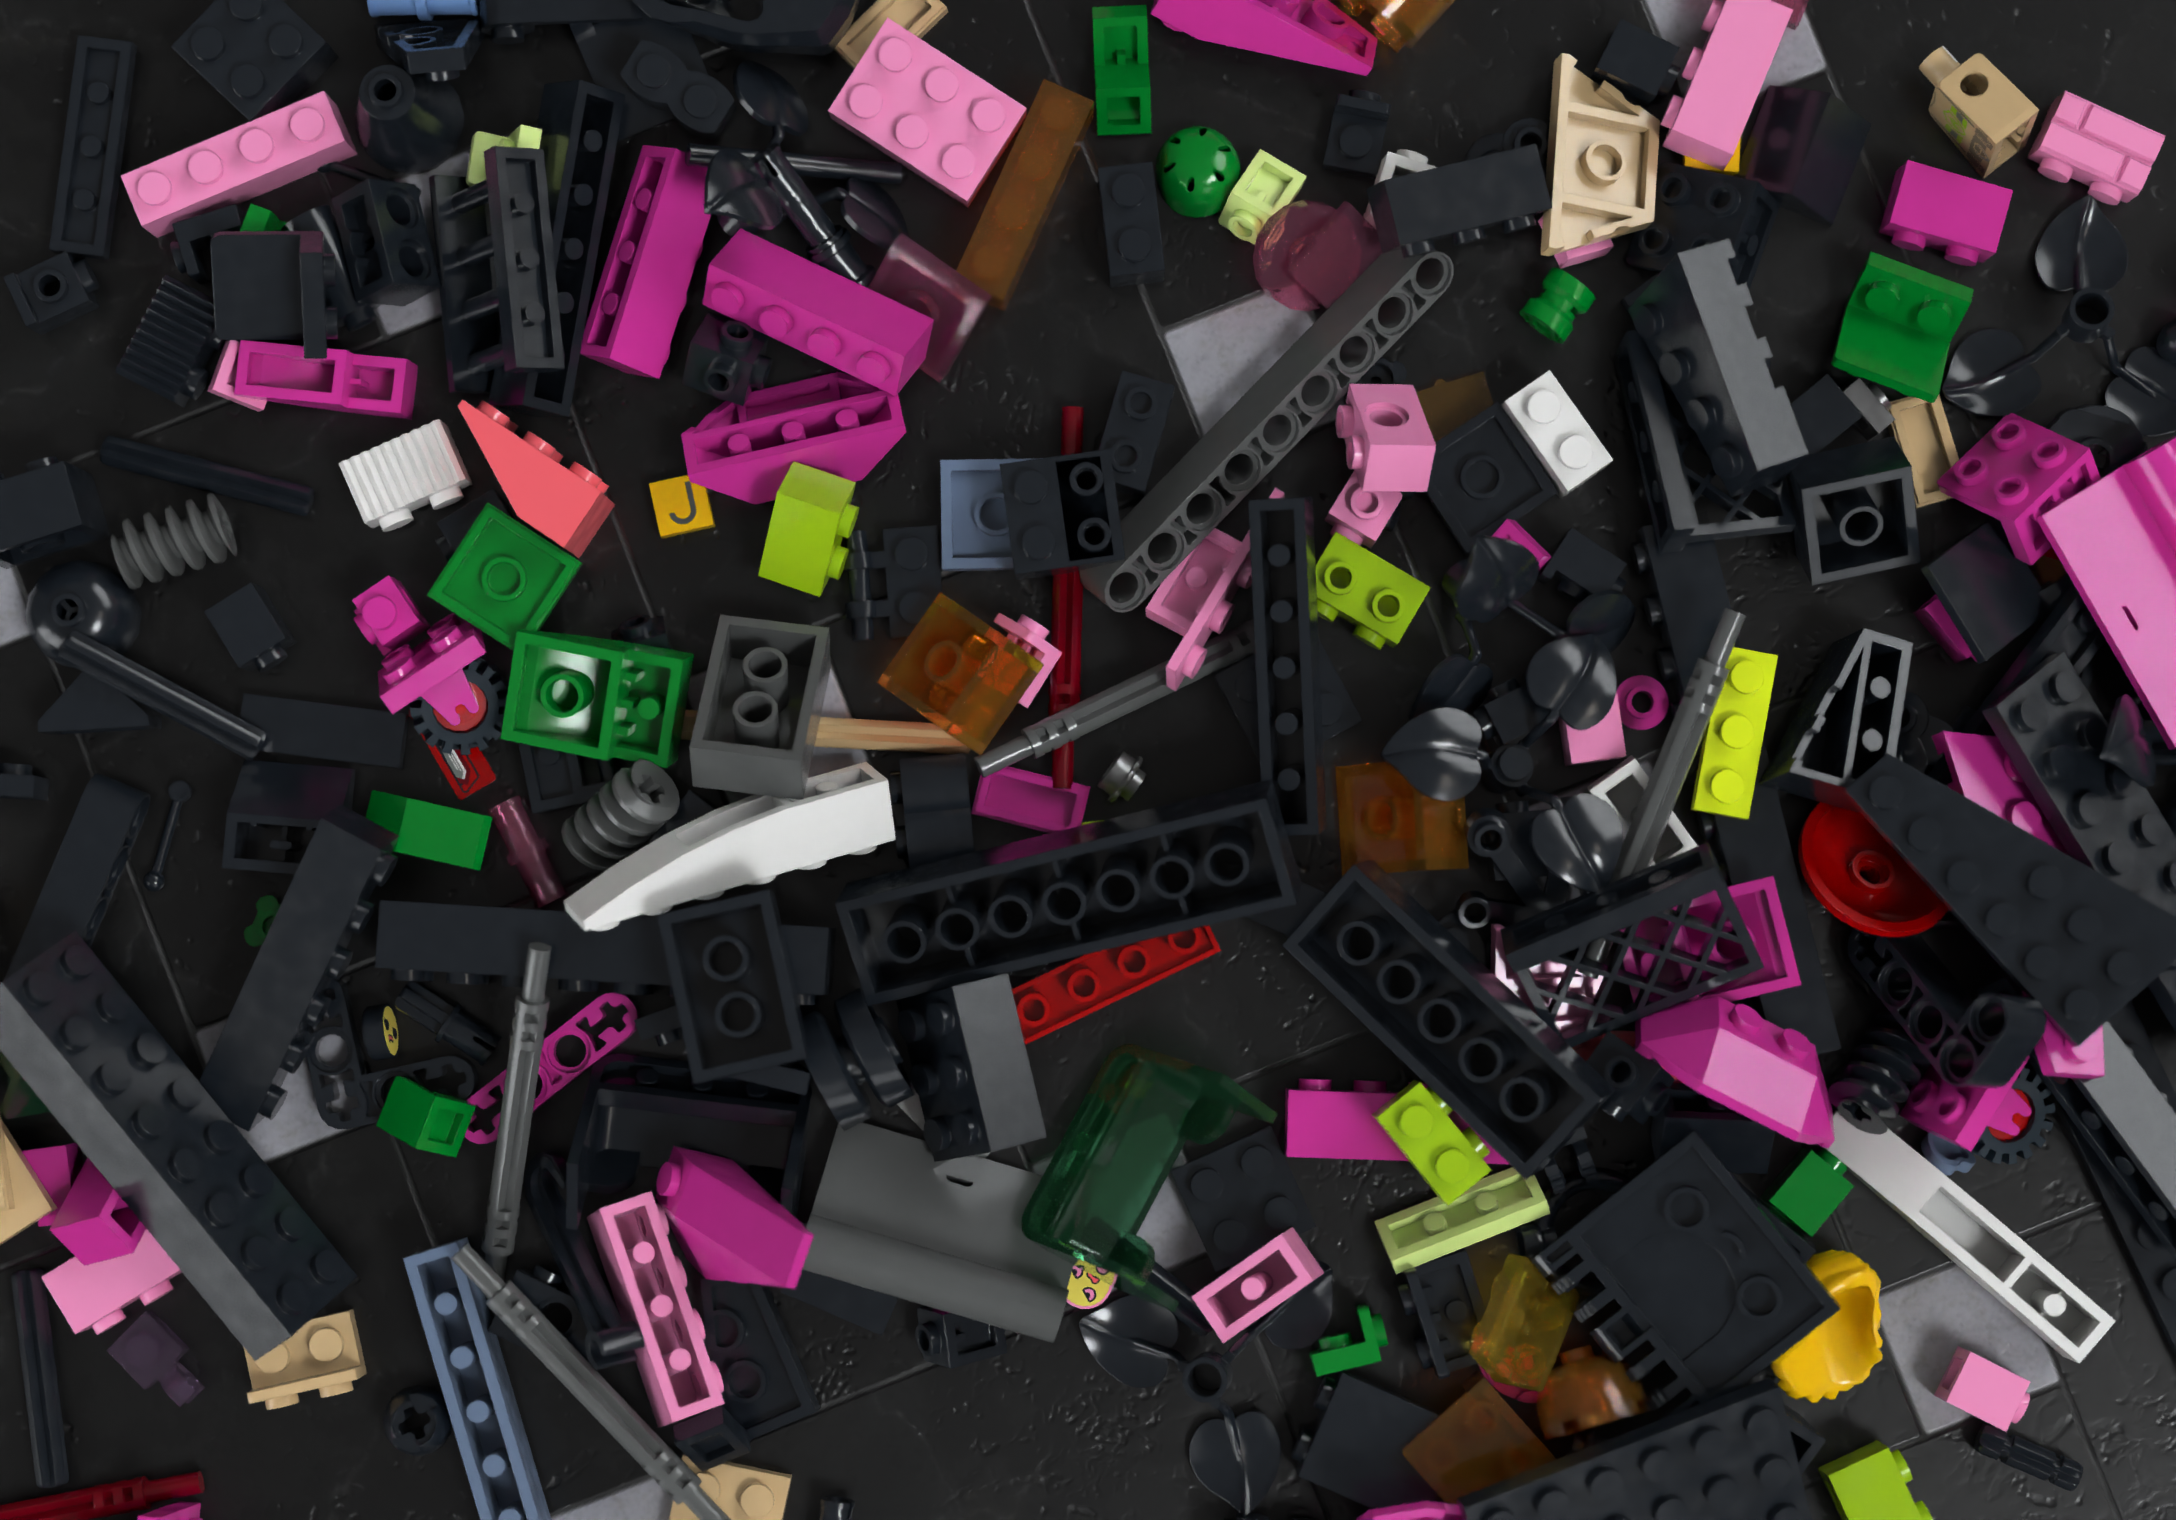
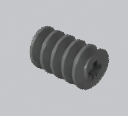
M213 493L207 494V511L201 512L193 500L189 499L186 500V517L180 519L169 505L165 507L164 524L159 525L152 514L146 512L143 515V530L138 531L133 523L126 518L122 520V536L117 538L115 534L111 535V547L117 566L130 589L140 588L143 584L144 576L150 582H160L164 578L165 569L172 576H180L185 571L186 562L194 570L203 569L206 565V556L214 563H223L227 558V548L234 556L237 555L236 540L228 515Z
M639 759L633 763L632 768H622L613 776V780H609L600 788V792H596L588 799L587 803L575 811V815H571L563 823L561 833L564 844L570 853L582 864L596 870H608L616 863L630 856L677 813L680 801L676 785L662 768L653 762Z

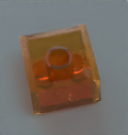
M940 592L877 683L979 755H982L1044 664Z

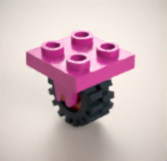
M453 613L442 618L429 628L427 633L430 637L414 648H411L409 644L402 645L381 661L384 668L378 671L379 695L392 714L410 704V713L413 718L414 727L418 734L422 733L424 735L425 742L431 747H434L436 744L441 747L443 753L451 754L453 749L460 750L461 755L471 754V748L478 747L482 751L489 747L488 741L491 738L497 740L501 736L508 687L505 678L501 675L500 669L495 663L491 665L487 662L486 656L483 655L486 653L482 631L463 618H457Z
M2028 1056L2011 1080L2005 1086L1997 1089L1950 1085L1930 1064L1922 1079L1911 1088L1907 1103L1899 1115L1914 1126L1993 1163L2000 1164L2002 1161L2007 1164L2017 1163V1156L2028 1159L2034 1155L2029 1147L2030 1144L2041 1148L2046 1142V1139L2041 1137L2039 1133L2042 1128L2048 1131L2052 1130L2054 1122L2045 1119V1113H2055V1103L2044 1099L2052 1095V1093L2045 1084L2041 1083L2043 1080L2040 1076L2024 1067L2030 1058Z

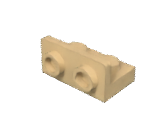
M353 1309L311 1318L292 1337L256 1361L244 1348L253 1389L246 1393L248 1403L265 1401L266 1410L299 1403L298 1393L319 1388L321 1398L354 1390L352 1381L367 1374Z

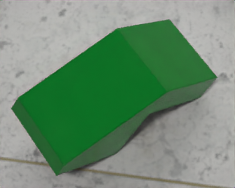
M1147 5L1092 7L1097 136L1152 133Z
M376 790L371 792L366 814L367 819L399 836L393 848L394 852L479 871L481 869L493 817Z

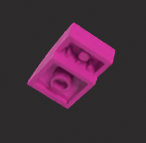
M1774 876L1728 886L1761 956L1764 968L1677 1004L1716 996L1732 1002L1802 985ZM1716 890L1693 899L1687 914L1713 922L1721 906ZM1652 916L1640 921L1634 936L1661 944L1671 921ZM1727 917L1724 926L1733 928L1729 918ZM1681 925L1672 948L1698 955L1708 933ZM1718 937L1708 959L1727 964L1746 956L1740 943ZM1629 947L1623 959L1625 971L1646 977L1656 955ZM1666 959L1657 977V981L1672 986L1687 980L1692 966ZM1629 985L1633 1002H1635L1641 988Z

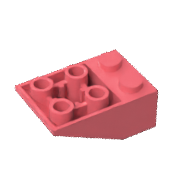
M462 399L458 408L516 515L533 529L577 558H580L615 506L605 495L609 486L602 482L601 478L575 461L569 470L559 464L564 456L532 432L528 431L523 439L515 435L514 432L518 426L509 417L482 400L478 407L475 408Z

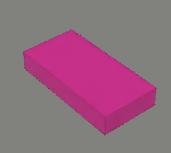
M1008 766L985 778L980 775L971 814L1045 833L1058 832L1081 826L1091 787L1073 782L1071 789L1053 788L1052 777Z

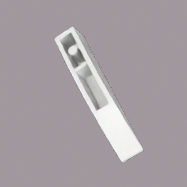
M867 762L808 778L804 799L802 800L754 794L713 810L661 836L610 867L564 900L565 910L584 931H605L619 925L621 920L642 914H663L671 910L673 905L689 900L714 899L721 896L725 890L740 885L765 884L774 880L776 875L795 869H816L825 865L827 860L846 854L863 855L870 853L877 848V845L896 840L888 779Z
M1836 1110L1833 1112L1835 1141L1829 1148H1823L1838 1158L1848 1168V1171L2060 1355L2080 1364L2116 1321L1987 1209L1890 1129L1880 1135L1870 1134L1851 1125Z

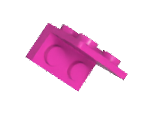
M2010 413L2000 420L1940 477L1937 484L1942 493L2000 520L2015 558L2032 566L2052 547L2036 518L2101 477L2090 448Z

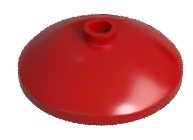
M1820 802L1810 813L1799 836V863L1810 890L1818 901L1835 917L1851 927L1869 934L1883 937H1905L1931 928L1949 911L1861 812L1857 813Z

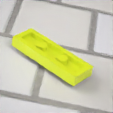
M1733 647L1725 667L1730 672L1704 732L1690 810L1743 820L1749 819L1778 655Z

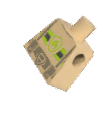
M1941 46L1921 63L1919 70L1935 86L1928 109L1931 116L1983 179L2026 145L2039 109L1983 54L1976 53L1963 64H1960L1944 46Z

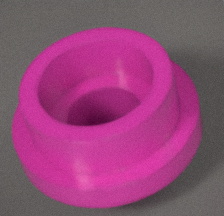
M1638 675L1626 679L1618 686L1616 691L1623 725L1633 730H1647L1655 727L1664 719L1668 710L1669 700L1665 688L1659 681L1649 676ZM1637 692L1647 694L1651 700L1650 709L1645 713L1636 711L1632 706V698Z

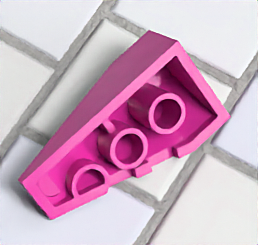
M1154 0L1151 15L1159 18L1168 28L1178 32H1185L1198 40L1367 76L1373 68L1378 38L1329 0Z
M674 1146L669 1161L665 1162L659 1170L656 1182V1199L664 1210L668 1223L686 1259L705 1279L795 1289L814 1235L734 1160Z

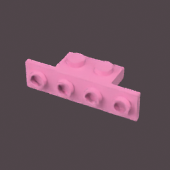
M1275 488L1269 498H1285V492ZM1214 528L1165 578L1147 605V618L1184 636L1166 665V687L1177 691L1185 676L1191 679L1196 676L1207 655V649L1203 648L1212 631L1220 634L1224 630L1234 611L1235 605L1230 602L1239 587L1248 589L1252 584L1250 530L1241 542Z

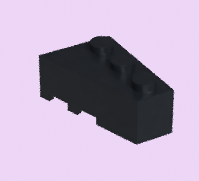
M1866 628L1833 642L1759 784L1857 813L1860 812L1842 792L1887 753L1896 758L1913 642Z

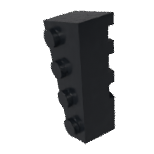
M1727 238L1677 253L1631 305L1628 312L1634 321L1637 332L1643 337L1658 364L1663 379L1669 384L1683 409L1688 424L1695 431L1708 454L1714 471L1723 481L1730 496L1733 497L1783 480L1809 453L1784 386H1774L1770 375V358L1773 355L1766 336L1756 338L1746 307L1753 305V301L1746 283L1737 285L1728 260L1735 258L1736 255L1730 239Z

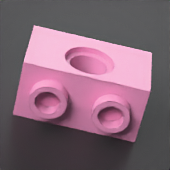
M1349 384L1346 404L1339 405L1337 408L1336 433L1338 438H1344L1347 466L1349 469H1355L1362 491L1427 492L1436 444L1414 386L1406 384Z

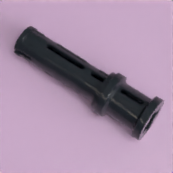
M773 143L765 148L768 152L766 158L761 151L757 153L751 161L756 166L760 178H764L768 182V186L777 194L783 210L808 243L806 247L807 258L813 263H818L830 271L867 287L876 278L877 270L872 264L866 265L849 242L851 234L847 228L841 225L834 226L783 154L779 144Z

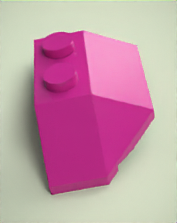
M835 372L753 391L750 393L744 406L725 401L707 414L696 428L690 427L683 432L681 438L690 482L756 505L776 499L777 491L793 461L854 482L863 480L906 433L898 394L894 396L850 374Z
M1719 996L1675 1004L1635 1021V1051L1647 1059H1656L1665 1071L1695 1091L1794 1141L1811 1145L1818 1144L1825 1148H1829L1835 1141L1832 1106L1816 1047L1800 1032L1793 1029L1784 1030L1763 1019L1751 1007L1744 1004L1735 1005Z

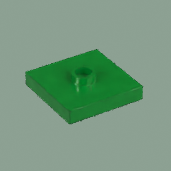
M487 502L427 596L514 651L516 631H539L583 563Z

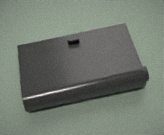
M863 1122L844 1131L838 1123L808 1224L802 1223L814 1235L802 1270L1054 1343L1064 1313L1069 1291L1067 1287L1094 1191L975 1155L934 1162L932 1149L924 1140Z

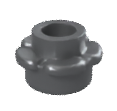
M1121 751L1111 763L1097 785L1109 794L1108 801L1114 802L1119 795L1128 801L1146 777V773L1139 769L1143 762L1141 756L1134 759L1126 752Z

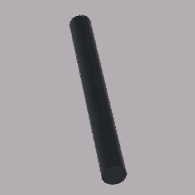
M688 143L685 152V163L687 166L708 167L712 157L724 148L738 151L750 160L760 151L766 158L768 152L766 150ZM783 152L799 176L842 180L855 177L867 182L898 185L902 180V164L898 162Z

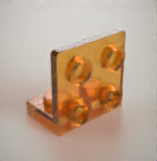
M1478 1370L1461 1384L1466 1392L1402 1449L1405 1458L1442 1500L1449 1504H1458V1497L1557 1460Z

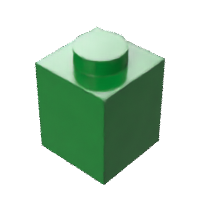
M1801 1147L1759 1198L1802 1234L1812 1237L1853 1189L1854 1185L1842 1176L1848 1168L1829 1151L1822 1147L1816 1154L1810 1149Z

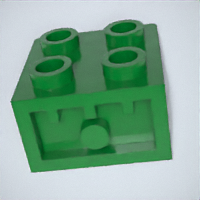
M1870 251L1846 300L1831 361L1832 366L1846 371L1854 377L1865 378L1895 389L1903 395L1934 403L1940 393L1950 342L1971 304L1974 289Z

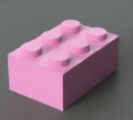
M888 17L828 110L832 120L898 163H901L966 207H969L1027 116V108Z

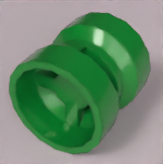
M1552 267L1542 281L1544 293L1541 292L1538 297L1530 298L1519 313L1539 333L1556 343L1563 344L1573 331L1572 322L1575 319L1574 314H1585L1596 298L1575 277L1559 268Z

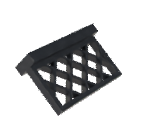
M1637 330L1627 331L1613 357L1660 553L1682 551L1685 544L1690 542L1792 532L1797 524L1785 478L1756 489L1774 502L1777 517L1760 518L1742 505L1753 490L1742 493L1740 498L1735 501L1710 483L1716 475L1714 468L1703 479L1684 465L1682 454L1689 444L1707 457L1709 456L1695 431L1673 417L1670 405L1676 397L1673 391L1669 396L1667 395L1666 388L1669 390L1671 388L1663 379L1659 366L1643 337ZM1678 437L1684 440L1681 445L1679 444ZM1690 486L1696 490L1693 495L1691 494ZM1701 494L1729 512L1722 522L1699 525L1694 504ZM1735 516L1739 521H1731V519Z
M1708 842L1602 886L1596 892H1588L1501 929L1505 956L1513 972H1517L1539 1018L1570 1047L1579 1045L1608 1031L1620 1028L1764 968L1761 956L1721 874L1717 860ZM1716 890L1721 906L1713 922L1687 914L1693 899ZM1652 916L1671 921L1661 944L1634 936L1640 921ZM1727 917L1729 918L1733 928L1724 926ZM1681 925L1708 933L1698 955L1672 948ZM1718 937L1740 943L1746 956L1727 964L1708 959ZM1603 938L1619 944L1610 964L1606 965L1582 957L1588 943ZM1629 947L1656 955L1646 977L1619 969ZM1666 959L1692 966L1686 981L1674 986L1657 981V977ZM1548 960L1567 965L1558 987L1536 981L1529 968ZM1577 969L1604 977L1595 998L1568 991ZM1614 980L1641 988L1635 1002L1626 1006L1619 1007L1604 1001ZM1543 996L1552 998L1549 1007ZM1562 1002L1589 1010L1583 1024L1563 1032L1560 1031L1555 1017Z

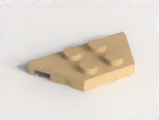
M1561 53L1553 65L1546 185L1552 208L1543 212L1540 254L1543 256H1552L1646 229L1654 222L1660 120L1640 105L1629 103L1624 98L1622 92L1604 80L1600 85L1595 83L1574 67L1578 60L1566 53Z

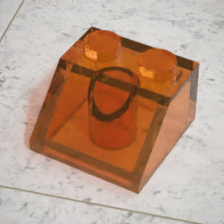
M1386 762L1336 767L1342 876L1345 875L1353 864L1371 859L1388 874L1469 868L1468 845L1465 836V797L1451 802H1442L1428 798L1415 790L1396 769Z

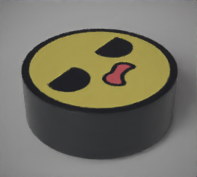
M388 1003L367 1006L362 1015L364 1045L368 1055L375 1061L396 1058L399 1051L398 1024L395 1013Z

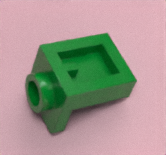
M1366 1303L1355 1305L1362 1338L1352 1340L1351 1331L1319 1338L1320 1348L1309 1350L1315 1375L1318 1377L1382 1361L1379 1347L1387 1346L1388 1340L1381 1314L1371 1315Z

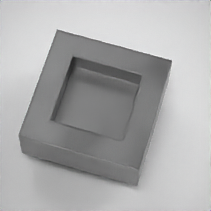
M1858 378L1843 390L1844 394L1863 415L1854 423V426L1867 441L1878 435L1896 420L1888 411L1891 408L1889 399L1873 383H1869L1866 386Z

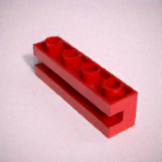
M1210 926L1198 927L1085 954L1012 989L1025 1045L1220 952L1221 949Z

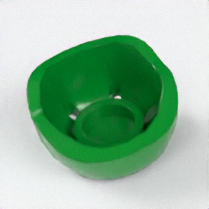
M1193 126L1174 133L1162 145L1156 159V180L1162 197L1173 211L1187 217H1207L1221 212L1231 191L1241 178L1239 157L1231 142L1223 134L1206 126ZM1175 165L1171 170L1165 173L1166 169ZM1218 173L1223 177L1224 181H1219L1215 175ZM1189 183L1194 184V190L1191 192L1187 190Z

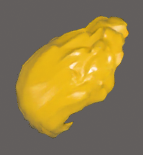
M1829 1250L1813 1254L1806 1262L1841 1305V1309L1770 1364L1775 1376L1780 1379L1777 1385L1785 1391L1786 1395L1794 1399L1804 1397L1811 1403H1817L1822 1397L1836 1399L1839 1391H1848L1854 1385L1863 1383L1870 1375L1871 1368L1876 1363L1882 1361L1883 1354L1880 1350L1882 1348V1339L1878 1333L1882 1316L1879 1304L1881 1281L1875 1270L1870 1268L1868 1263L1863 1262L1855 1254L1844 1250Z

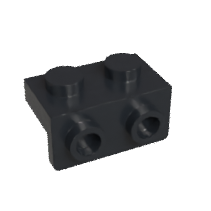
M1466 1249L1454 1251L1403 1271L1405 1282L1397 1284L1396 1287L1406 1317L1416 1314L1422 1335L1414 1337L1413 1340L1423 1370L1433 1367L1436 1376L1439 1379L1450 1376L1449 1372L1500 1356Z

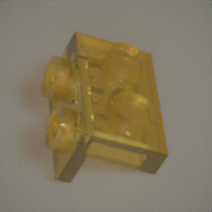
M1508 1253L1502 1271L1496 1275L1493 1281L1491 1298L1482 1320L1473 1330L1469 1353L1495 1382L1540 1392L1546 1386L1573 1317V1312L1579 1302L1580 1294L1573 1288L1567 1293L1563 1292L1558 1295L1551 1287L1552 1283H1549L1541 1275L1528 1257Z

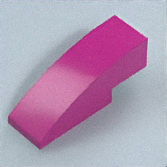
M240 340L234 395L311 408L412 420L418 365L403 358L353 354L348 350L327 348V358L304 359V346Z

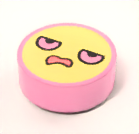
M1077 1253L1067 1287L1069 1291L1066 1302L1080 1309H1090L1102 1304L1108 1298L1113 1286V1276L1109 1265L1094 1253Z

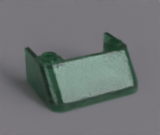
M1134 1044L1121 1045L1114 1049L1103 1062L1022 1215V1232L1026 1238L1041 1248L1118 1290L1175 1312L1179 1302L1147 1281L1154 1267L1155 1252L1150 1243L1137 1236L1145 1217L1186 1140L1197 1144H1208L1215 1141L1227 1130L1236 1111L1272 1124L1278 1114L1225 1074Z

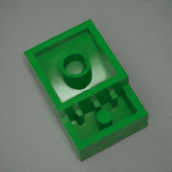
M518 630L516 631L501 739L605 761L613 757L634 762L643 759L653 762L659 767L667 768L678 761L694 654L603 638Z

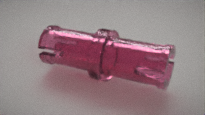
M518 795L487 810L489 816L493 817L492 819L510 855L506 856L510 867L516 865L535 903L533 905L535 909H538L568 894V892L564 889L545 851L550 848L546 839H539L522 805V799Z

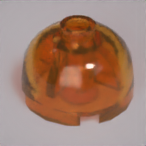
M1591 1345L1560 1353L1562 1365L1555 1367L1544 1375L1538 1385L1536 1396L1537 1416L1544 1441L1610 1424L1619 1420V1418L1633 1417L1651 1411L1645 1402L1648 1397L1642 1381H1635L1633 1383L1625 1374L1631 1365L1624 1359L1615 1364L1606 1354L1594 1355Z

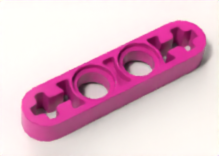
M605 993L597 997L544 1039L538 1071L542 1079L543 1088L540 1095L534 1100L533 1112L594 1066L599 1059L608 1055L632 1036L637 1030L634 1020L640 1018V1009L635 1000L627 994ZM606 1003L613 1007L624 1005L628 1010L622 1018L626 1027L622 1031L615 1026L609 1027L599 1034L598 1037L604 1040L606 1045L598 1050L592 1034L581 1027L580 1022L587 1018L590 1027H595L606 1017V1012L603 1009ZM566 1035L578 1036L586 1046L584 1060L575 1067L563 1065L556 1056L557 1043ZM507 1069L466 1101L475 1106L478 1105L483 1110L494 1106L501 1098L493 1094V1091L500 1086L503 1094ZM474 1112L464 1137L470 1142L477 1144H488L496 1141L501 1112L492 1119L495 1127L492 1133L486 1128L477 1131L473 1129L471 1123L476 1119Z

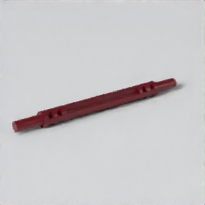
M1062 407L1061 456L1083 452V407ZM1079 571L1053 575L1051 645L1061 651L1062 655L1050 672V684L1048 687L1049 717L1064 708H1069L1080 702L1083 585L1080 582ZM1074 741L1068 742L1054 751L1052 750L1051 777L1053 788L1071 789V785H1073Z
M201 1471L150 1481H148L146 1476H141L131 1480L115 1481L111 1484L95 1485L90 1488L0 1505V1520H90L111 1517L115 1514H126L136 1510H147L151 1508L153 1502L203 1493L204 1479Z

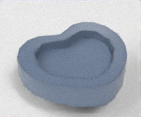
M1928 1132L1922 1139L1921 1149L1924 1157L1945 1175H1952L1954 1171L1967 1173L1976 1163V1159L1971 1152Z

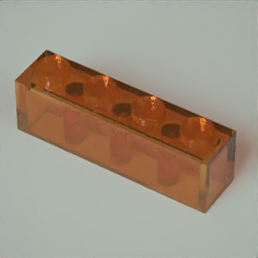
M1046 79L1043 80L954 274L953 280L956 290L1005 311L1094 117L1093 100Z

